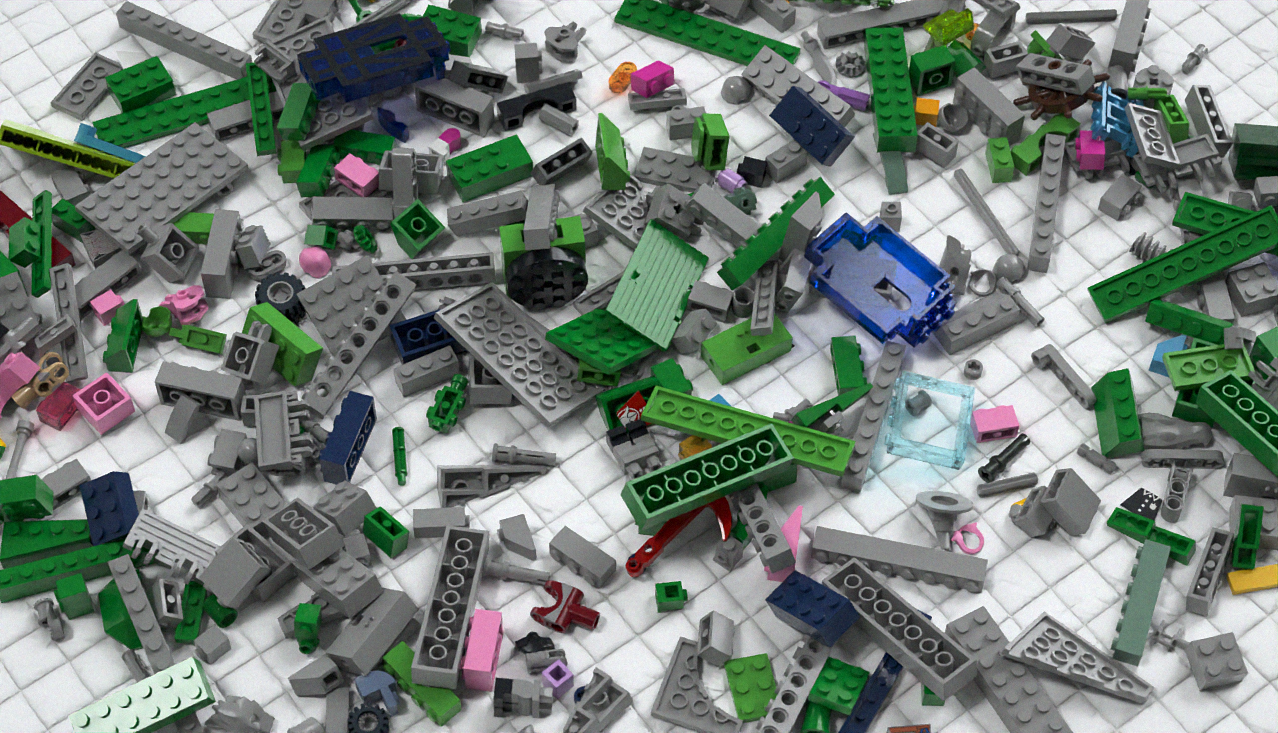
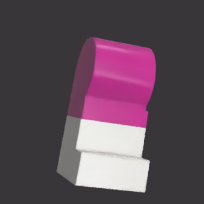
M449 128L429 146V154L443 155L444 167L446 166V160H449V155L461 147L460 131L456 128Z

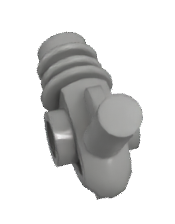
M331 227L338 230L336 244H339L340 247L349 251L351 247L355 249L360 248L354 237V232L349 230L344 232L343 229Z

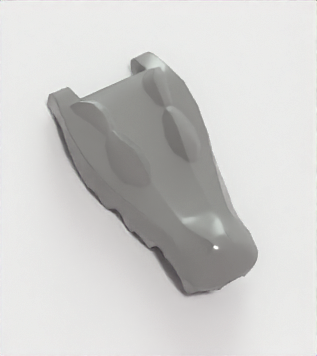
M1159 413L1138 414L1140 425L1142 424L1144 449L1189 448L1191 444L1196 445L1200 443L1206 446L1211 440L1212 432L1207 423L1182 421Z

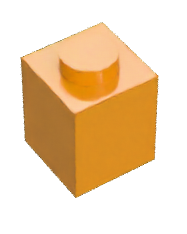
M917 98L916 105H914L916 125L924 126L928 122L936 127L940 100Z

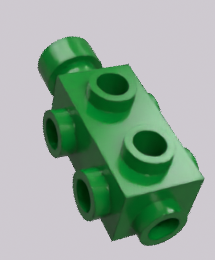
M454 374L450 381L451 386L444 385L442 390L436 392L434 399L436 403L434 407L429 406L426 413L429 427L433 430L448 433L451 426L454 427L456 425L458 413L464 409L466 404L463 390L466 389L469 381L465 376Z

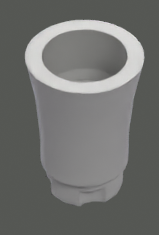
M1115 65L1109 67L1107 73L1110 74V79L1106 80L1107 87H1111L1112 94L1126 99L1128 96L1127 74L1123 66Z

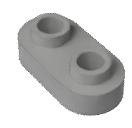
M279 250L265 254L260 266L248 268L251 278L262 280L267 278L268 275H273L284 269L287 265L286 255Z

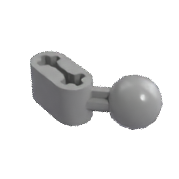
M256 438L244 439L238 447V456L246 464L251 462L253 464L258 463ZM309 457L302 458V464L270 469L267 472L274 476H302L305 474Z

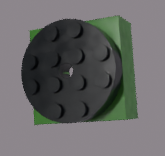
M580 216L556 219V232L559 239L551 241V246L547 249L525 250L523 223L499 227L502 275L506 295L511 300L525 307L542 310L544 308L563 307L565 303L572 301L586 290L588 274L586 269L585 238Z

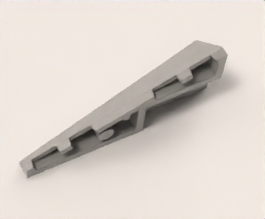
M437 465V490L440 508L463 505L478 497L482 498L509 488L513 484L528 481L530 478L540 474L544 475L546 474V467L544 465Z
M596 667L593 670V677L590 683L586 684L584 688L585 693L580 702L577 701L563 728V732L599 733L633 703L630 692L614 683L611 676Z

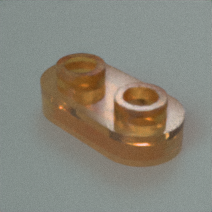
M626 61L617 67L608 80L610 91L622 93L631 84V73L637 71V66L634 63Z

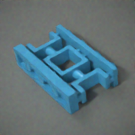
M1103 81L1100 86L1094 88L1093 92L1100 94L1102 100L1100 102L1093 101L1091 106L1093 108L1091 115L1092 139L1096 140L1098 136H1101L1103 141L1109 137L1120 142L1121 149L1124 151L1126 149V155L1133 158L1139 149L1124 108L1128 103L1143 106V100H1128V96L1126 99H1122L1112 94L1111 87H1107V83Z

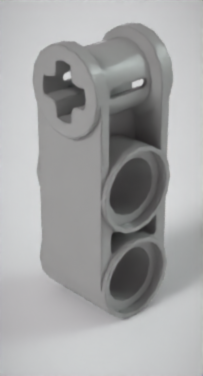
M1174 463L1171 465L1161 508V517L1167 522H1175L1180 517L1193 473L1192 468L1188 470L1177 467Z

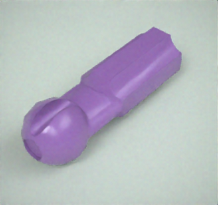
M824 80L818 81L819 84L852 108L862 111L867 109L870 94L831 85Z

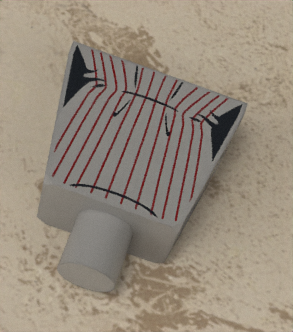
M99 230L80 234L84 248L95 269L122 250Z

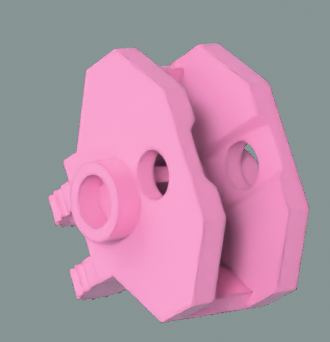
M193 285L187 289L179 290L176 294H168L164 299L165 301L159 304V306L168 308L171 314H174V317L179 319L181 325H189L200 320L209 309L206 300L201 299L205 294L200 285Z

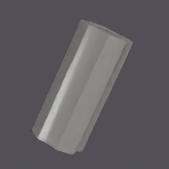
M545 104L538 114L540 120L570 136H573L579 127V120L548 104Z

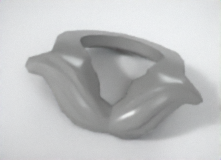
M983 268L974 272L971 271L972 278L969 283L971 291L977 296L982 297L992 294L998 281L994 272ZM984 274H987L990 289L987 292L977 291L974 288V284Z

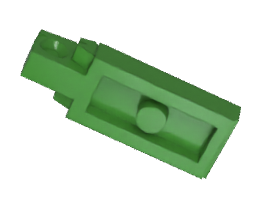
M183 325L182 329L170 327L169 332L170 336L180 338L179 343H182V345L223 354L227 334L191 325Z

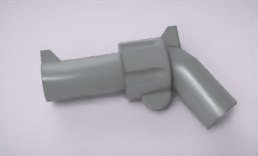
M805 398L796 407L785 409L784 413L774 412L773 418L790 422L796 413L805 410L807 407H812L813 404Z

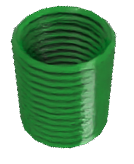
M213 594L205 600L203 610L219 628H226L236 620L238 612L235 608H225L217 601L218 597Z

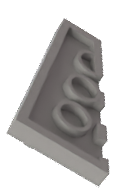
M317 593L313 594L311 599L305 603L322 606V624L344 616L343 613ZM299 604L277 618L286 639L295 636L294 619Z

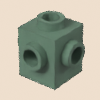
M740 187L734 189L733 193L724 196L725 199L746 215H750L751 211L756 210L757 198L752 190Z

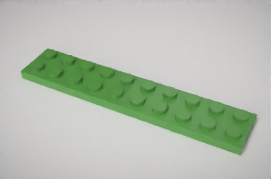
M655 386L641 414V421L719 443L727 442L772 423L794 458L791 463L840 477L844 475L856 441L659 386Z

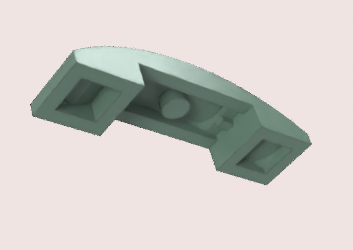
M873 133V138L876 146L875 133ZM901 151L881 152L880 157L889 195L908 193Z

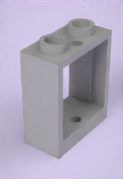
M794 248L779 268L775 304L777 310L788 313L802 296L813 255Z

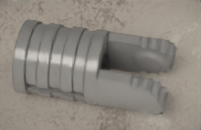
M560 648L542 652L538 651L536 653H525L528 673L544 671L558 659L567 666L568 662L567 658H565V651Z

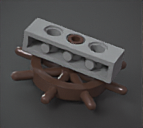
M1029 53L1016 66L1020 81L1023 85L1029 86L1028 95L1014 99L1013 104L1020 106L1031 103L1036 109L1030 116L1032 120H1037L1043 113H1064L1065 118L1069 119L1072 117V110L1079 108L1088 100L1096 102L1102 100L1100 94L1093 93L1094 84L1109 80L1110 74L1103 73L1094 76L1090 59L1079 64Z

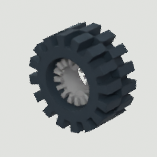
M368 702V707H365L364 703L360 704V709L356 706L354 713L350 712V718L347 721L349 733H389L388 715L383 707L380 709L378 704H375V707H373L372 703ZM365 722H374L372 724V729L369 728L368 730L363 728L365 727Z

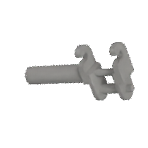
M1162 619L1156 631V637L1153 638L1155 640L1154 644L1156 645L1158 642L1166 646L1167 651L1170 648L1173 649V645L1185 650L1190 642L1179 637L1182 629L1179 628L1177 634L1172 637L1163 632L1162 626L1165 620ZM1162 635L1170 639V643L1160 639V636Z

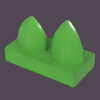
M1036 30L1030 34L1033 40L1028 45V54H1038L1043 51L1041 53L1042 56L1063 60L1059 54L1057 55L1049 49L1050 45Z

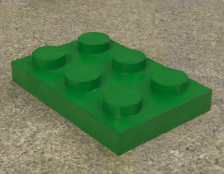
M828 656L809 693L808 700L850 716L869 678L870 672Z

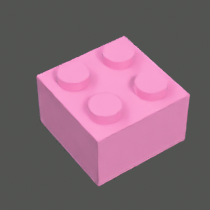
M107 372L72 395L77 410L101 435L135 412L131 397Z

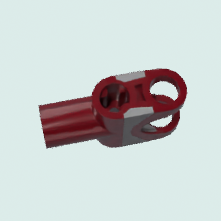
M553 580L546 581L543 587L545 592L551 595L557 602L555 605L547 608L533 607L530 612L532 619L558 633H566L571 622L589 630H595L600 619V612L580 605L585 596L584 593L566 583Z

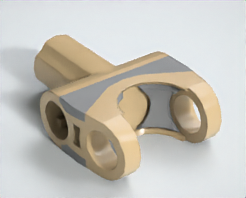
M48 352L36 362L40 369L28 384L23 385L11 396L21 408L25 409L38 396H49L67 379L69 370L62 362V358L58 353ZM50 357L58 358L57 363L47 364ZM60 367L64 368V374L56 377L55 374Z

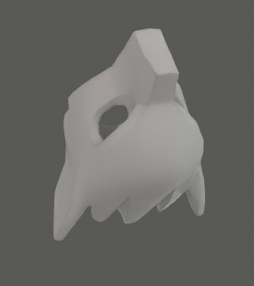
M947 235L946 247L939 264V272L943 280L949 285V294L965 295L972 254L970 249L964 250L965 244L961 245V242L951 235Z
M228 695L225 702L219 700L218 705L211 707L215 714L211 715L204 725L211 728L224 729L230 733H270L275 717L266 713L255 700L251 701L245 696Z

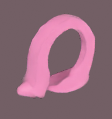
M976 522L962 526L960 530L954 532L951 539L966 554H976L984 545V537L976 527ZM962 531H969L978 536L979 546L976 549H969L965 546Z

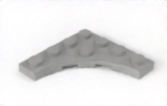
M680 636L651 709L650 716L701 733H740L743 720L728 714L720 707H716L708 698V694L700 682L698 676V642Z

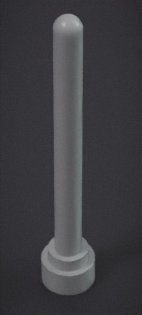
M22 419L17 423L16 431L18 438L6 479L15 478L26 438L33 433L35 425L29 420Z

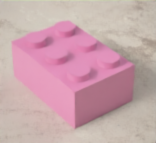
M475 609L474 617H470L468 629L471 630L470 637L466 636L464 649L466 650V656L461 658V679L465 680V687L467 689L492 692L504 634L502 612Z

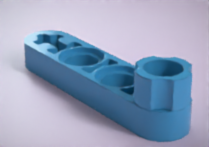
M80 123L74 139L75 142L134 163L146 157L94 138L97 129Z

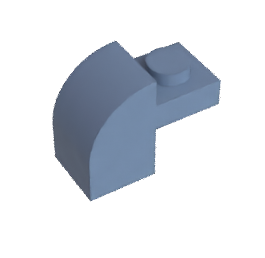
M370 671L366 676L360 675L354 678L356 689L365 706L368 705V702L374 703L382 699L390 717L399 714L397 705L400 704V701L396 694L398 692L397 684L390 674L383 671Z

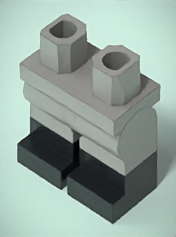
M638 419L627 423L626 429L622 425L606 431V443L622 468L624 475L628 474L633 480L643 476L642 469L648 467L650 472L661 468L659 450L646 428L645 421Z
M495 678L493 696L494 717H503V712L519 713L522 716L532 715V718H539V712L552 713L553 688L541 687V680H534V683L528 680Z

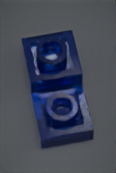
M378 107L377 115L380 125L390 135L406 143L409 139L408 126L403 122L396 121L395 113Z

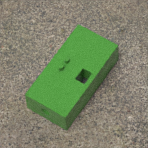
M775 313L772 334L752 336L750 330L752 318L701 342V357L721 385L791 351L793 337Z

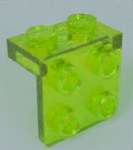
M968 8L960 13L950 9L923 24V30L941 45H947L974 29L973 13Z

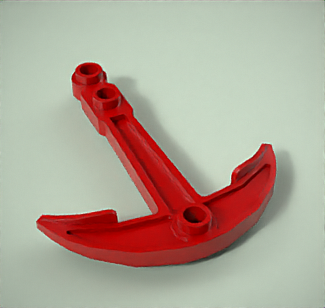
M724 496L669 519L654 537L649 538L635 553V558H630L626 562L625 567L628 575L631 577L642 575L644 568L649 567L664 552V548L707 507L714 512L721 528L722 540L727 542L732 529V515L726 497Z

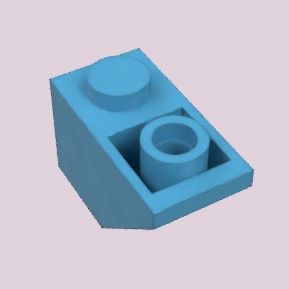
M1180 335L1158 343L1148 371L1169 377L1162 359L1163 353L1187 350L1188 345L1184 344L1187 336Z

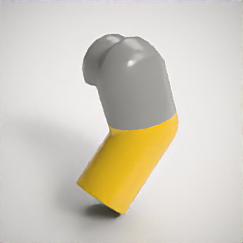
M1026 498L1011 505L1009 518L1012 519V523L1016 524L1014 519Z

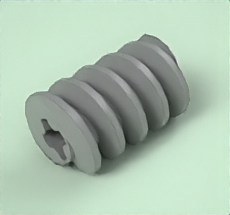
M1144 232L1134 241L1129 251H1134L1135 256L1141 255V260L1147 259L1148 261L1166 253L1167 245L1159 248L1160 241L1158 240L1153 244V236L1145 239L1147 233Z

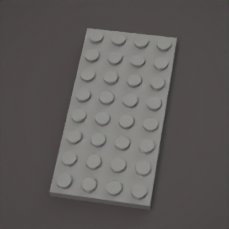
M328 16L271 41L294 59L296 73L280 84L272 78L283 106H285L293 83H314L297 54L319 48L313 38L335 32ZM337 36L323 40L329 51L342 48ZM318 50L307 53L306 56L309 58L322 54V52ZM344 52L332 55L338 65L348 62ZM325 57L310 62L315 71L330 67ZM351 66L341 68L347 80L356 78ZM331 71L318 76L320 79L333 76L335 73ZM334 77L315 83L321 94V100L317 105L315 117L312 119L310 131L307 133L305 141L298 142L302 150L305 151L373 120L374 117L358 82L342 86L338 78Z
M193 123L75 205V209L88 222L130 255L146 243L141 236L135 233L141 224L145 223L153 232L156 231L157 227L169 223L173 224L249 169L248 163L197 123Z
M493 282L441 309L434 316L438 323L547 428L594 400L596 394L602 393L605 390L600 384L577 381L578 363L565 350L545 340L546 332Z

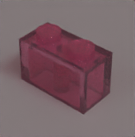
M64 381L52 394L39 403L36 412L40 422L61 432L77 411L72 395L81 389Z

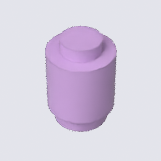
M729 168L722 170L717 177V180H719L718 185L731 193L736 188H746L747 186L744 177Z

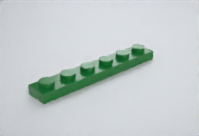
M254 62L245 63L257 156L277 154L267 74L255 65Z
M47 190L33 198L32 221L41 225L40 258L32 263L31 295L36 298L51 290L52 286L49 270L52 268V193Z

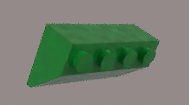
M1129 368L1108 372L1091 387L1096 396L1094 409L1101 453L1107 458L1143 452L1145 449L1133 380Z

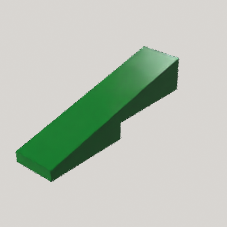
M868 383L800 411L793 416L791 421L793 424L809 428L831 410L834 413L838 411L843 413L867 395L873 388V385Z
M1116 507L1107 521V526L1142 544L1147 539L1170 546L1168 557L1185 566H1188L1196 552V540L1157 527L1154 520Z

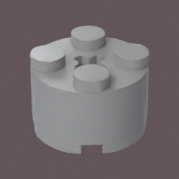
M1150 65L1136 74L1132 88H1146V86L1148 88H1166L1167 95H1170L1174 79L1157 65ZM1154 99L1143 100V107L1153 109Z

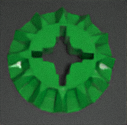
M361 224L354 227V237L359 246L371 254L377 251L375 238L368 229Z

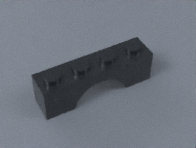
M569 82L557 84L549 88L497 102V116L504 131H509L522 127L525 117L530 112L541 109L545 104L565 114L577 111L576 96Z

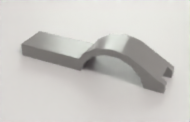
M67 314L34 337V350L28 358L36 363L43 357L45 352L77 331L73 319Z

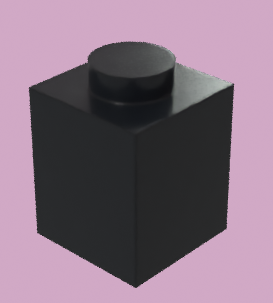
M745 156L743 162L738 164L737 174L744 177L747 185L762 188L767 172V161Z

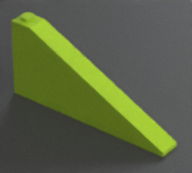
M7 119L4 120L0 127V145L111 178H116L136 164Z

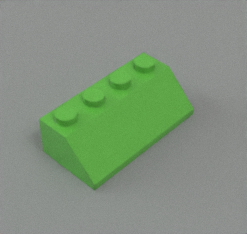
M598 113L595 149L602 190H625L626 182L629 183L630 171H627L628 159H626L624 137H621L620 129L603 113Z

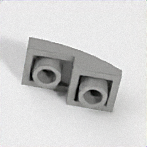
M182 394L173 408L164 433L179 443L185 441L190 423L196 420L200 403L186 394Z

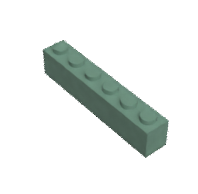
M1145 539L1143 547L1138 546L1135 556L1136 559H1139L1138 565L1133 564L1130 574L1131 577H1134L1133 583H1128L1125 594L1129 595L1128 601H1123L1120 613H1124L1123 619H1118L1115 630L1119 632L1118 638H1113L1110 650H1114L1112 658L1137 667L1140 663L1167 564L1170 546Z

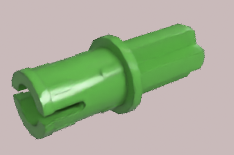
M1148 86L1146 88H1128V100L1141 99L1148 101V99H1165L1167 97L1166 88H1148Z

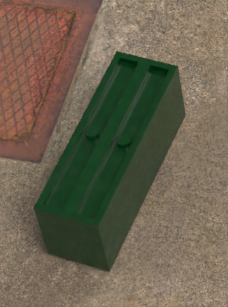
M1234 123L1231 138L1233 144L1228 154L1233 177L1256 180V177L1278 176V126Z

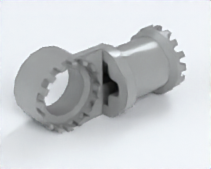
M51 598L37 600L34 604V609L39 615L38 624L51 628L49 632H52L50 633V635H53L51 636L52 640L65 637L60 619L54 614L53 600Z

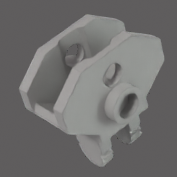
M574 21L567 26H549L544 30L547 53L560 61L573 62L578 58V42L584 37L587 30L581 27L574 32L577 29V23Z

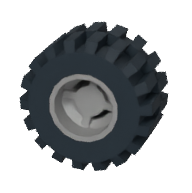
M277 272L274 276L270 274L267 276V279L263 278L261 284H258L256 287V305L268 302L291 322H295V324L299 322V317L303 319L305 316L304 312L306 311L299 301L297 293L306 288L300 278L297 279L293 274L289 276V273L286 272L284 274Z

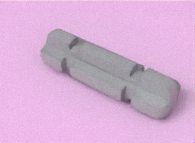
M1084 443L1079 446L1077 450L1078 455L1083 458L1087 457L1086 460L1099 468L1103 467V470L1109 474L1115 470V462L1110 459L1107 461V457L1094 449L1090 450V447Z

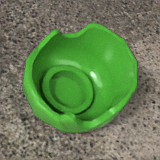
M162 306L151 308L149 315L142 318V330L147 335L153 337L165 335L170 331V327L173 324L171 311Z

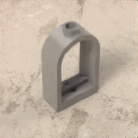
M990 10L976 29L971 41L970 50L977 56L982 55L985 57L986 50L999 47L1014 29L1017 12L1005 19Z

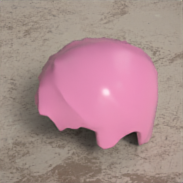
M319 246L305 248L299 255L300 267L305 273H309L314 278L325 276L331 268L327 252Z

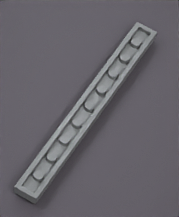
M129 554L109 561V568L154 674L175 665ZM196 712L175 721L179 733H204Z

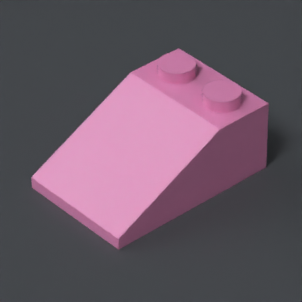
M798 506L781 528L795 561L803 506ZM795 564L772 574L768 566L764 567V571L768 572L767 580L783 582L795 570Z

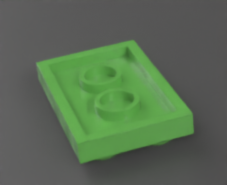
M767 653L725 661L724 669L737 718L743 720V723L758 721L761 716L766 718L768 712L765 709L770 699L775 700L777 694L774 693L776 684Z

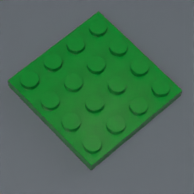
M594 309V311L546 332L545 340L608 375L659 349L654 343L649 342L648 339L643 338L642 335L637 334L611 315L605 313L602 309Z

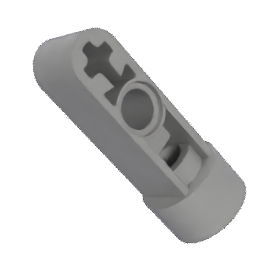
M393 148L392 150L393 220L418 199L417 163L414 148Z

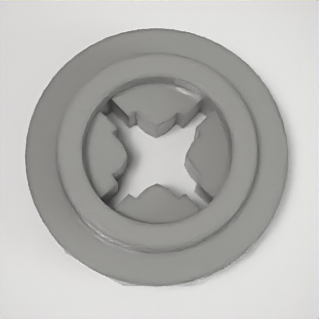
M848 51L847 54L841 53L836 58L835 66L842 75L857 76L864 71L866 61L857 52L852 54Z
M304 432L300 436L307 435L312 438L311 444L304 447H310L313 452L310 457L318 461L319 453L323 448L312 434Z

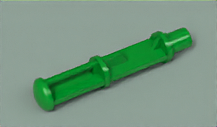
M395 427L392 429L395 476L397 477L398 485L403 486L406 485V476L408 475L404 428Z

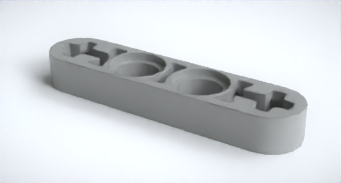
M1148 449L1141 453L1142 465L1147 468H1171L1172 463L1176 464L1177 467L1195 469H1216L1224 465L1223 453L1219 450Z

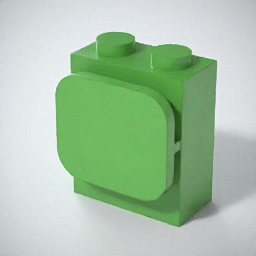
M702 113L701 119L700 117H695L691 140V151L695 162H700L702 159L705 170H725L729 133L722 115Z

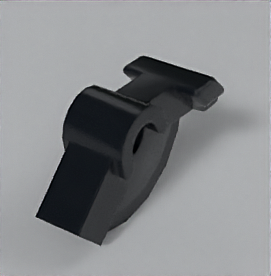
M533 631L529 632L526 637L515 641L518 651L524 654L555 649L551 638L541 637Z

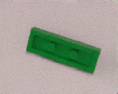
M189 581L188 585L185 584L181 603L183 620L176 628L174 638L176 643L195 644L194 640L199 637L204 613L203 604L208 593L203 584L201 585L194 581Z

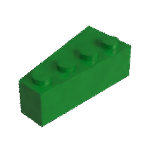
M87 519L4 522L0 550V562L3 569L92 547L93 542Z

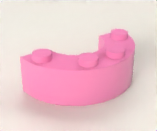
M22 352L10 353L0 365V419L2 418L1 411L10 397L23 385L28 384L40 369L35 362Z

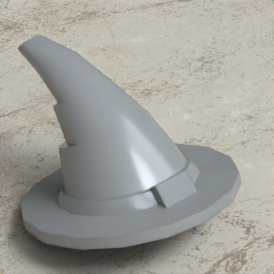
M920 492L916 495V503L928 509L942 550H950V533L952 532L954 521L957 520L958 514L971 511L973 509V502L964 496L951 492Z

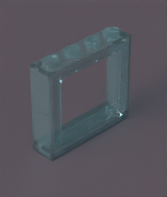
M902 370L900 376L895 378L893 389H896L895 396H892L890 408H893V412L889 415L887 421L890 431L886 433L884 445L887 446L886 453L960 470L965 462L975 387ZM909 385L961 397L954 450L901 437Z

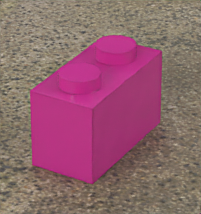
M659 60L631 73V90L646 98L675 84L674 67Z
M1080 130L1079 138H1075L1076 161H1079L1080 169L1104 170V141L1101 140V136H1098L1096 140L1092 139V131Z

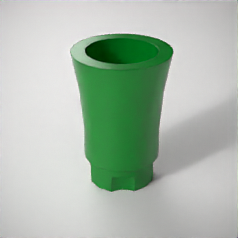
M809 701L800 733H830L831 709Z

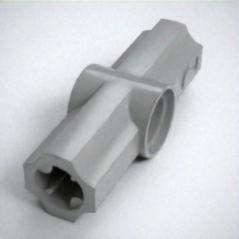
M31 316L27 317L19 326L7 332L0 339V365L10 353L16 354L21 352L27 346L26 343L42 330V327Z

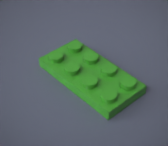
M1224 344L1167 352L1163 353L1162 356L1174 391L1200 388V386L1230 370L1243 381L1253 380L1248 376V373L1250 371L1255 372L1245 345L1244 349L1226 350Z

